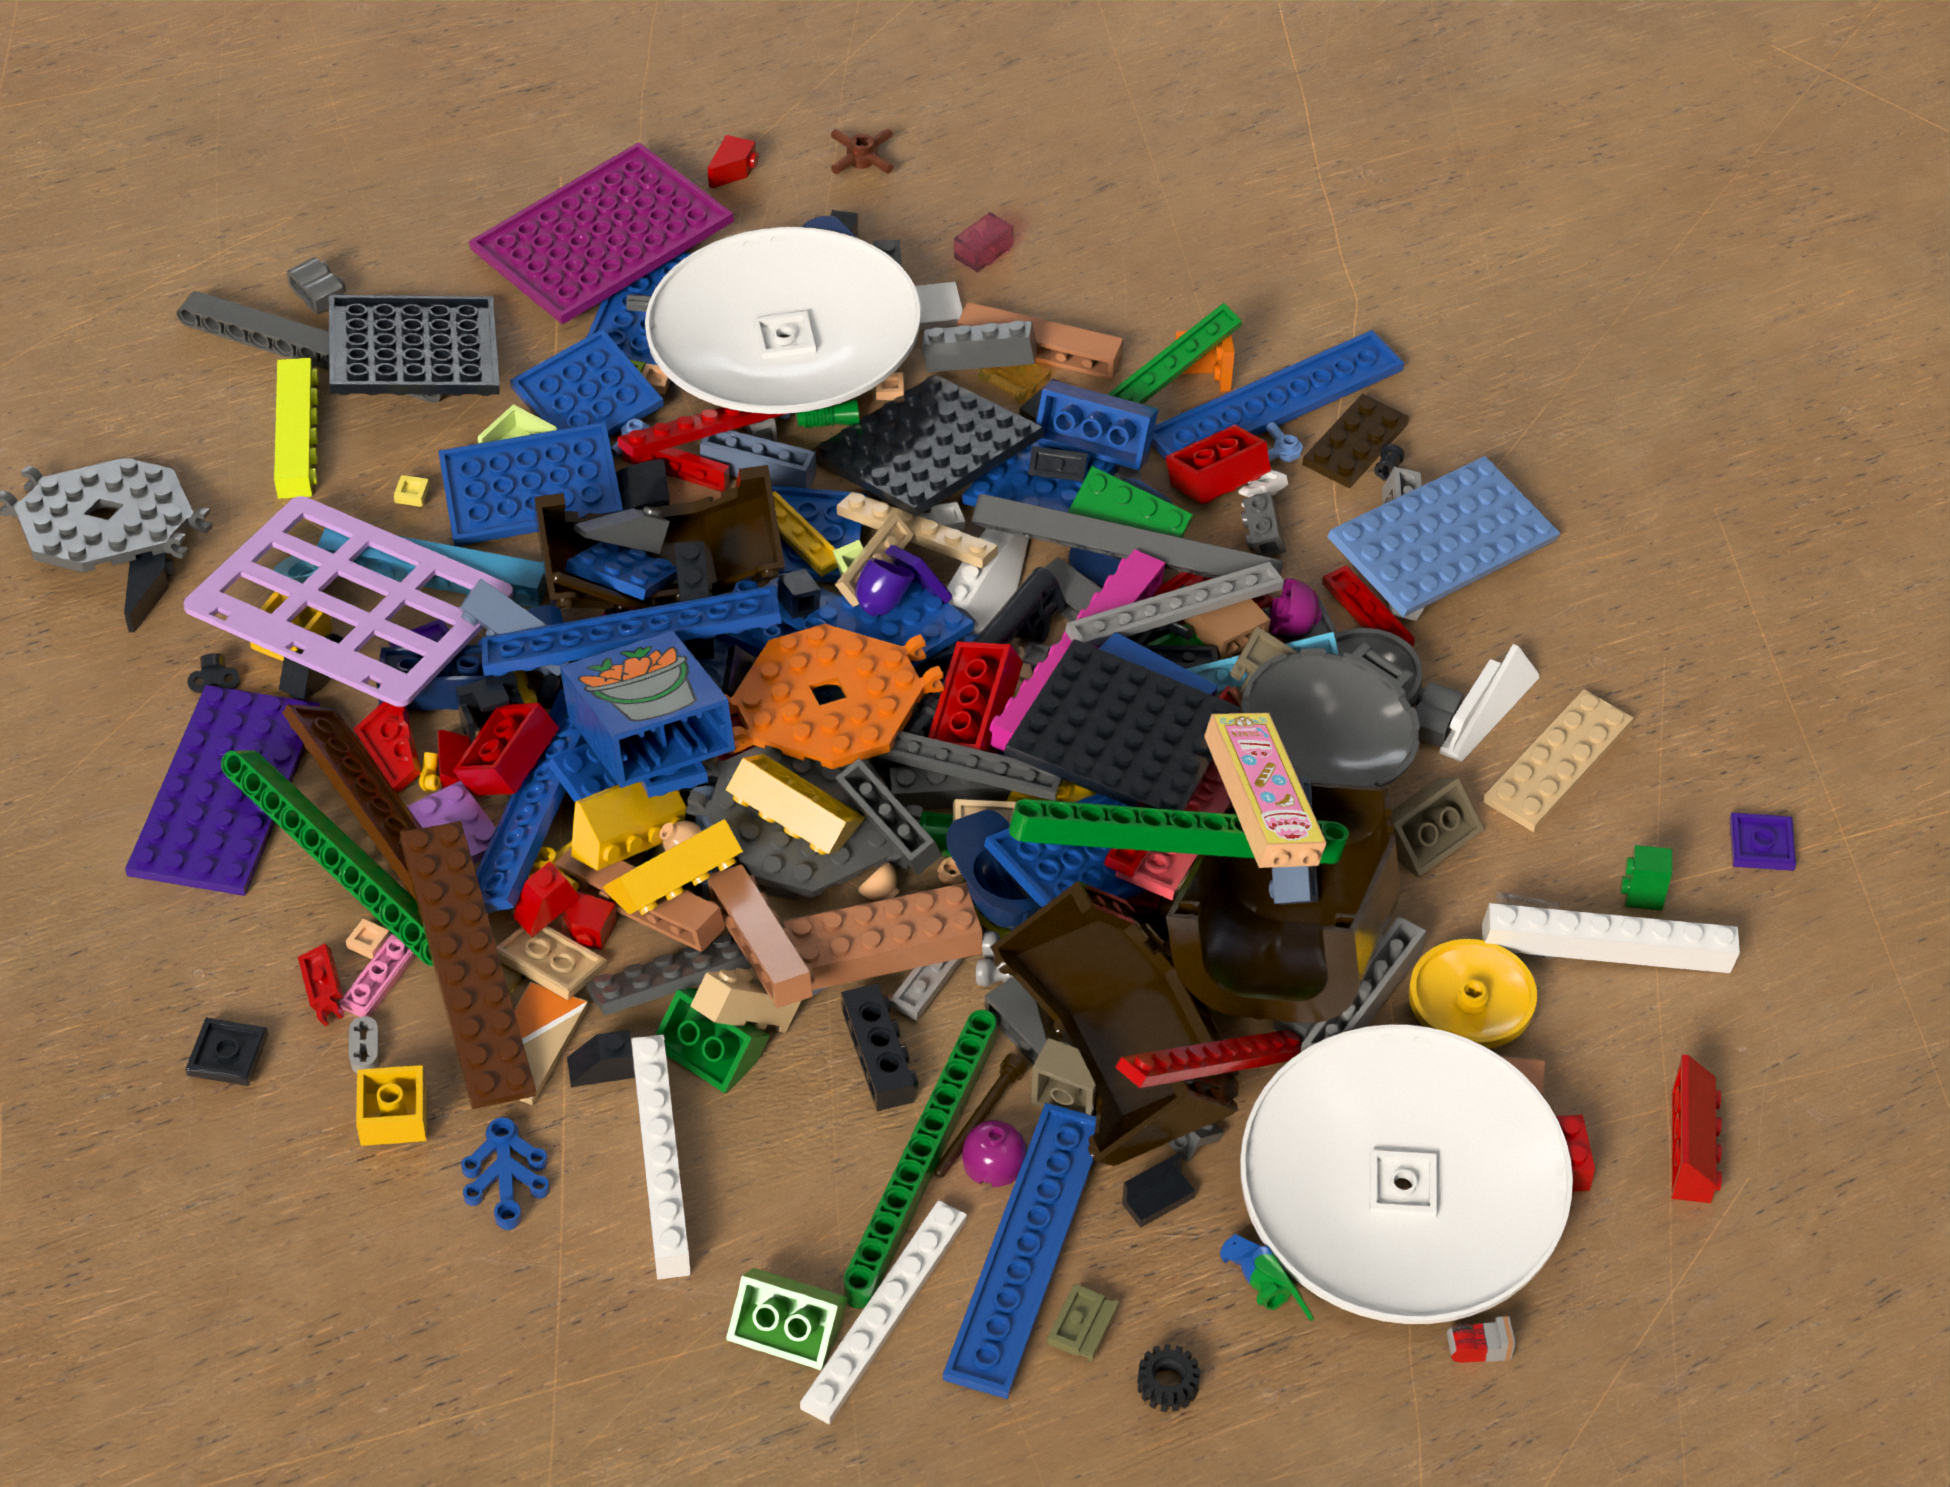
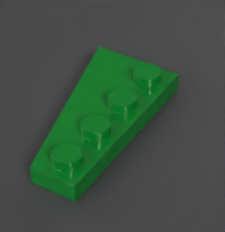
M1093 466L1090 468L1067 512L1179 538L1185 536L1194 518L1193 514Z

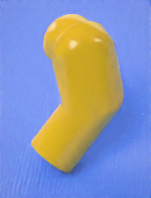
M426 752L423 756L419 786L425 792L436 791L441 785L439 776H436L439 754Z

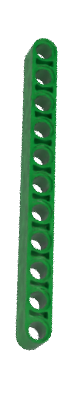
M255 750L226 752L221 761L224 774L422 962L428 966H433L416 900L259 752Z
M1022 799L1015 804L1009 826L1010 835L1022 842L1255 858L1237 814ZM1317 820L1326 841L1319 863H1337L1342 858L1349 837V831L1340 823Z
M976 1010L968 1017L845 1272L844 1296L848 1297L847 1303L853 1308H865L881 1285L933 1176L934 1168L942 1157L995 1045L996 1018L987 1010ZM881 1232H889V1234H886V1235H883V1234H880V1233H881ZM871 1258L877 1259L876 1261H867ZM862 1285V1286H865V1287H863V1288H855L854 1286Z

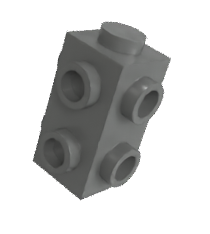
M1271 492L1256 494L1253 497L1243 499L1245 511L1241 512V517L1245 528H1249V533L1245 534L1249 550H1255L1257 555L1265 557L1286 552L1278 508Z

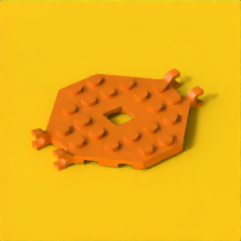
M822 624L768 640L734 695L729 697L725 694L729 702L730 715L738 713L745 727H732L735 744L733 753L740 752L753 745L764 749L768 745L781 749L782 754L803 761H805L806 757L820 761L821 766L830 769L852 764L858 758L862 761L888 753L894 746L895 738L899 731H903L909 721L915 704L920 702L923 695L930 692L944 691V686L940 681L943 678V672L939 666H936L926 671L921 678L917 675L910 661L926 659V654L922 649L926 645L921 634L910 638L904 646H899L838 627ZM823 685H838L846 698L819 705L812 691Z

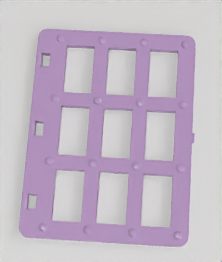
M298 496L291 499L187 596L183 604L185 612L193 617L391 705L402 707L411 703L483 628L480 624L474 627L462 619L461 615L463 612L458 607L419 590L434 575H438L470 590L482 578L510 599L513 597V588L509 583L415 544L408 539L396 536L308 497ZM302 518H305L345 535L350 539L333 554L287 533ZM370 546L417 567L401 582H398L358 565L353 561ZM274 547L319 568L304 583H300L256 562L268 550ZM339 575L386 597L369 613L322 591ZM240 577H244L288 598L270 614L224 592ZM404 605H408L454 626L439 642H435L389 620ZM306 606H310L351 624L355 628L338 644L291 623V621ZM220 613L227 616V619L224 621L215 617V615ZM376 635L424 657L406 674L358 651ZM295 646L304 651L302 654H299L290 649ZM372 680L381 685L379 688H375L366 683Z

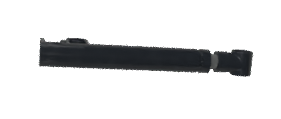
M1043 567L1035 568L972 642L1010 644L1014 638L1038 644L1046 641L1050 632L1051 619L1056 613L1064 612L1067 607L1056 577ZM947 672L943 675V678L940 679L943 685L947 676ZM930 692L918 705L919 711H915L911 715L903 732L928 738L941 692Z

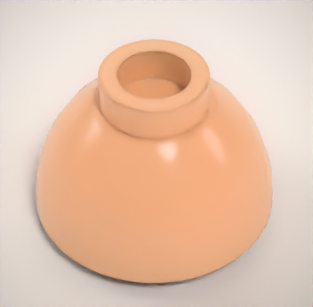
M689 821L665 824L660 831L664 850L667 851L700 833L701 829L697 824Z
M885 862L859 887L858 892L865 898L874 901L894 898L900 891L896 888L897 875L891 863Z

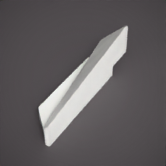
M1512 645L1502 664L1492 659L1489 660L1454 715L1449 726L1452 731L1441 746L1440 754L1459 762L1463 761L1539 679V673L1519 646Z

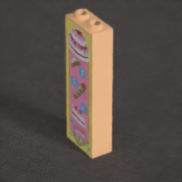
M1270 713L1211 714L1204 737L1258 867L1318 866L1326 841Z

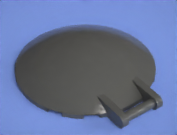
M1363 642L1352 655L1343 652L1342 656L1325 653V649L1321 648L1301 649L1300 653L1290 655L1282 653L1262 664L1253 673L1243 693L1241 713H1270L1297 777L1310 778L1313 783L1384 787L1394 782L1406 772L1412 764L1420 744L1419 718L1415 707H1411L1406 700V692L1404 691L1411 683L1415 674L1408 669L1402 670L1372 650L1373 647L1366 642Z

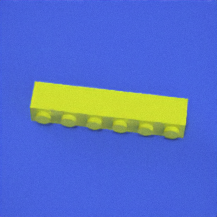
M311 358L277 360L274 481L278 499L295 498L298 496L312 497V485H317L316 468H313V465L318 464L317 449L313 448V445L318 444L317 428H313V425L318 424L317 408H314V405L319 404L318 390L314 388V385H319L318 369L312 368Z

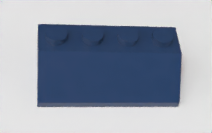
M466 645L413 701L406 705L407 710H459L456 687L494 676L484 675L482 645ZM381 647L379 662L407 674L424 656L403 647ZM378 699L379 705H380L382 702H384V701Z

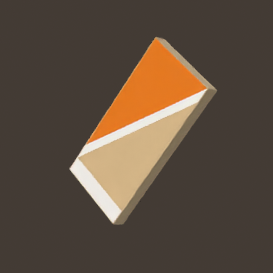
M530 982L514 1012L534 1080L536 1096L518 1101L530 1105L535 1103L588 1010V1001L574 996L566 1000L544 986Z

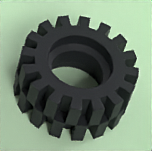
M1164 1344V1351H1161L1158 1345L1153 1347V1354L1149 1351L1144 1354V1360L1141 1359L1139 1363L1137 1378L1138 1392H1142L1144 1402L1150 1399V1407L1154 1409L1157 1404H1160L1161 1411L1167 1412V1406H1172V1412L1179 1410V1404L1186 1408L1189 1406V1400L1194 1401L1199 1387L1200 1368H1198L1196 1358L1191 1360V1352L1187 1350L1184 1354H1181V1346L1176 1345V1349L1173 1351L1170 1350V1344ZM1162 1370H1172L1180 1374L1182 1380L1178 1385L1165 1386L1157 1382L1155 1376Z

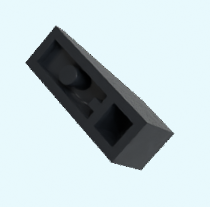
M152 551L135 555L136 560L130 561L124 609L129 633L135 632L169 588L170 576L175 574L174 559H169L168 553L153 555Z
M333 633L325 636V638L338 644L344 639ZM299 649L295 652L302 654L304 650ZM284 657L279 690L289 693L295 699H306L319 692L331 677Z

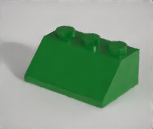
M698 988L677 989L655 1036L664 1035L665 1052L668 1057L718 1090L728 1093L757 1063L770 1035L756 1028L749 1021H746L744 1027L716 1023L690 1007Z

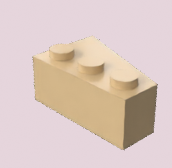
M736 968V970L721 969L717 972H706L690 1007L716 1023L744 1027L746 1021L756 1022L755 1027L765 1030L767 1024L775 1027L778 1032L786 1033L801 1001L776 1008L753 969Z

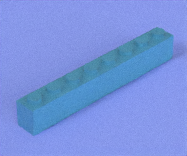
M325 528L317 547L334 554L350 538ZM399 536L509 583L513 588L511 600L517 604L531 607L541 606L547 591L542 562ZM370 546L353 561L358 565L398 582H401L417 567ZM434 575L424 585L425 587L468 595L471 591L438 575Z

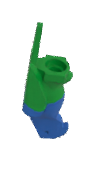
M1236 1234L1223 1243L1220 1251L1222 1261L1227 1263L1230 1260L1234 1264L1241 1265L1247 1282L1258 1291L1256 1300L1259 1306L1263 1305L1266 1309L1274 1311L1287 1302L1292 1294L1311 1322L1315 1319L1291 1276L1284 1270L1269 1247L1258 1245Z

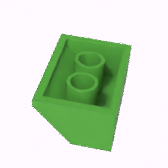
M752 1268L742 1275L726 1340L822 1370L840 1331L848 1297Z

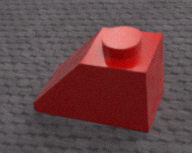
M730 135L725 136L708 166V185L710 188L720 187L748 177L752 168L757 167L759 160L755 141Z
M549 861L525 881L513 917L533 938L580 897L567 879Z
M576 891L580 898L563 911L561 916L573 941L578 942L584 947L602 950L617 924L616 904Z

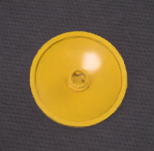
M1459 939L1437 945L1419 959L1410 979L1409 1001L1415 1017L1423 1027L1450 1032L1490 1049L1513 1041L1527 1029L1533 1019L1536 1008L1537 988L1530 970L1521 959L1509 950L1497 944L1485 943L1483 940Z

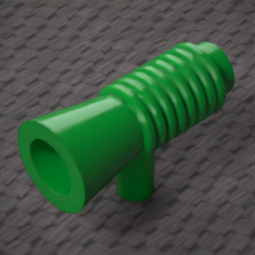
M857 399L821 409L796 413L798 427L803 426L804 429H807V427H829L834 424L851 426L859 423Z

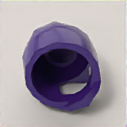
M870 558L862 568L856 583L855 595L860 607L871 616L890 613L894 607L901 604V599L914 579L913 570L904 566H896L878 558Z

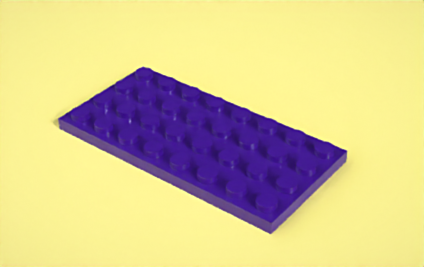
M205 685L126 865L127 876L246 896L275 822L224 774L221 767L222 758L228 751L255 750L292 783L306 748L282 713L287 704L320 707V703Z

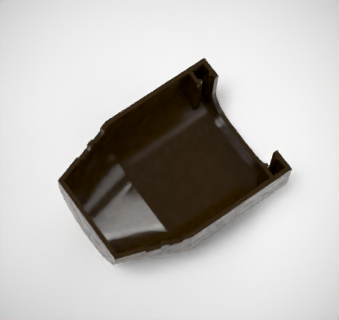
M1311 782L1312 808L1316 820L1337 822L1344 825L1349 831V837L1341 860L1334 864L1319 863L1316 866L1319 902L1287 905L1274 904V898H1271L1269 893V882L1273 880L1272 867L1259 868L1255 858L1198 855L1166 917L1175 971L1184 987L1196 999L1224 1014L1257 1020H1279L1288 1023L1327 1021L1341 1015L1351 1006L1391 919L1400 894L1389 788ZM1235 809L1230 814H1236Z

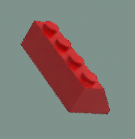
M956 643L943 685L944 691L941 692L928 738L997 754L998 749L991 746L992 732L989 731L990 725L996 715L1000 716L1003 713L1008 700L1014 696L1023 661L1011 644Z
M1685 1054L1681 1056L1672 1088L1671 1199L1711 1203L1714 1192L1720 1191L1722 1183V1172L1716 1171V1163L1720 1164L1722 1145L1716 1144V1136L1719 1137L1721 1132V1117H1716V1110L1720 1109L1721 1090H1716V1077L1691 1056Z

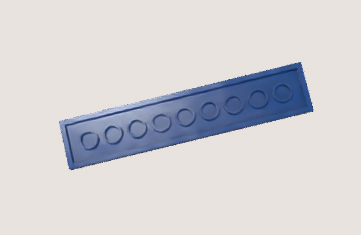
M1371 330L1155 425L1151 445L1166 460L1165 456L1233 425H1237L1257 436L1266 432V426L1271 422H1275L1277 426L1282 425L1403 371L1404 362Z
M775 585L482 637V667L484 675L503 676L508 672L517 670L531 671L539 666L551 664L559 666L568 661L585 659L669 631H674L683 643L690 639H709L718 634L729 632L737 634L751 628H770L775 624L782 623Z
M564 689L559 691L548 714L559 729L553 736L551 744L545 748L537 760V765L522 782V787L515 794L511 795L476 871L487 913L514 908L525 881L529 877L535 859L539 855V850L549 832L551 823L559 810L566 790L547 764L553 757L587 743L568 717Z
M1045 1103L944 1369L943 1381L1001 1398H1009L1095 1161L1088 1151V1146L1090 1145L1088 1139L1095 1132V1116Z

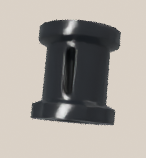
M1386 444L1381 448V459L1374 469L1376 476L1386 481L1390 475L1388 473L1389 470L1392 471L1394 467L1399 468V464L1405 458V452L1400 446Z

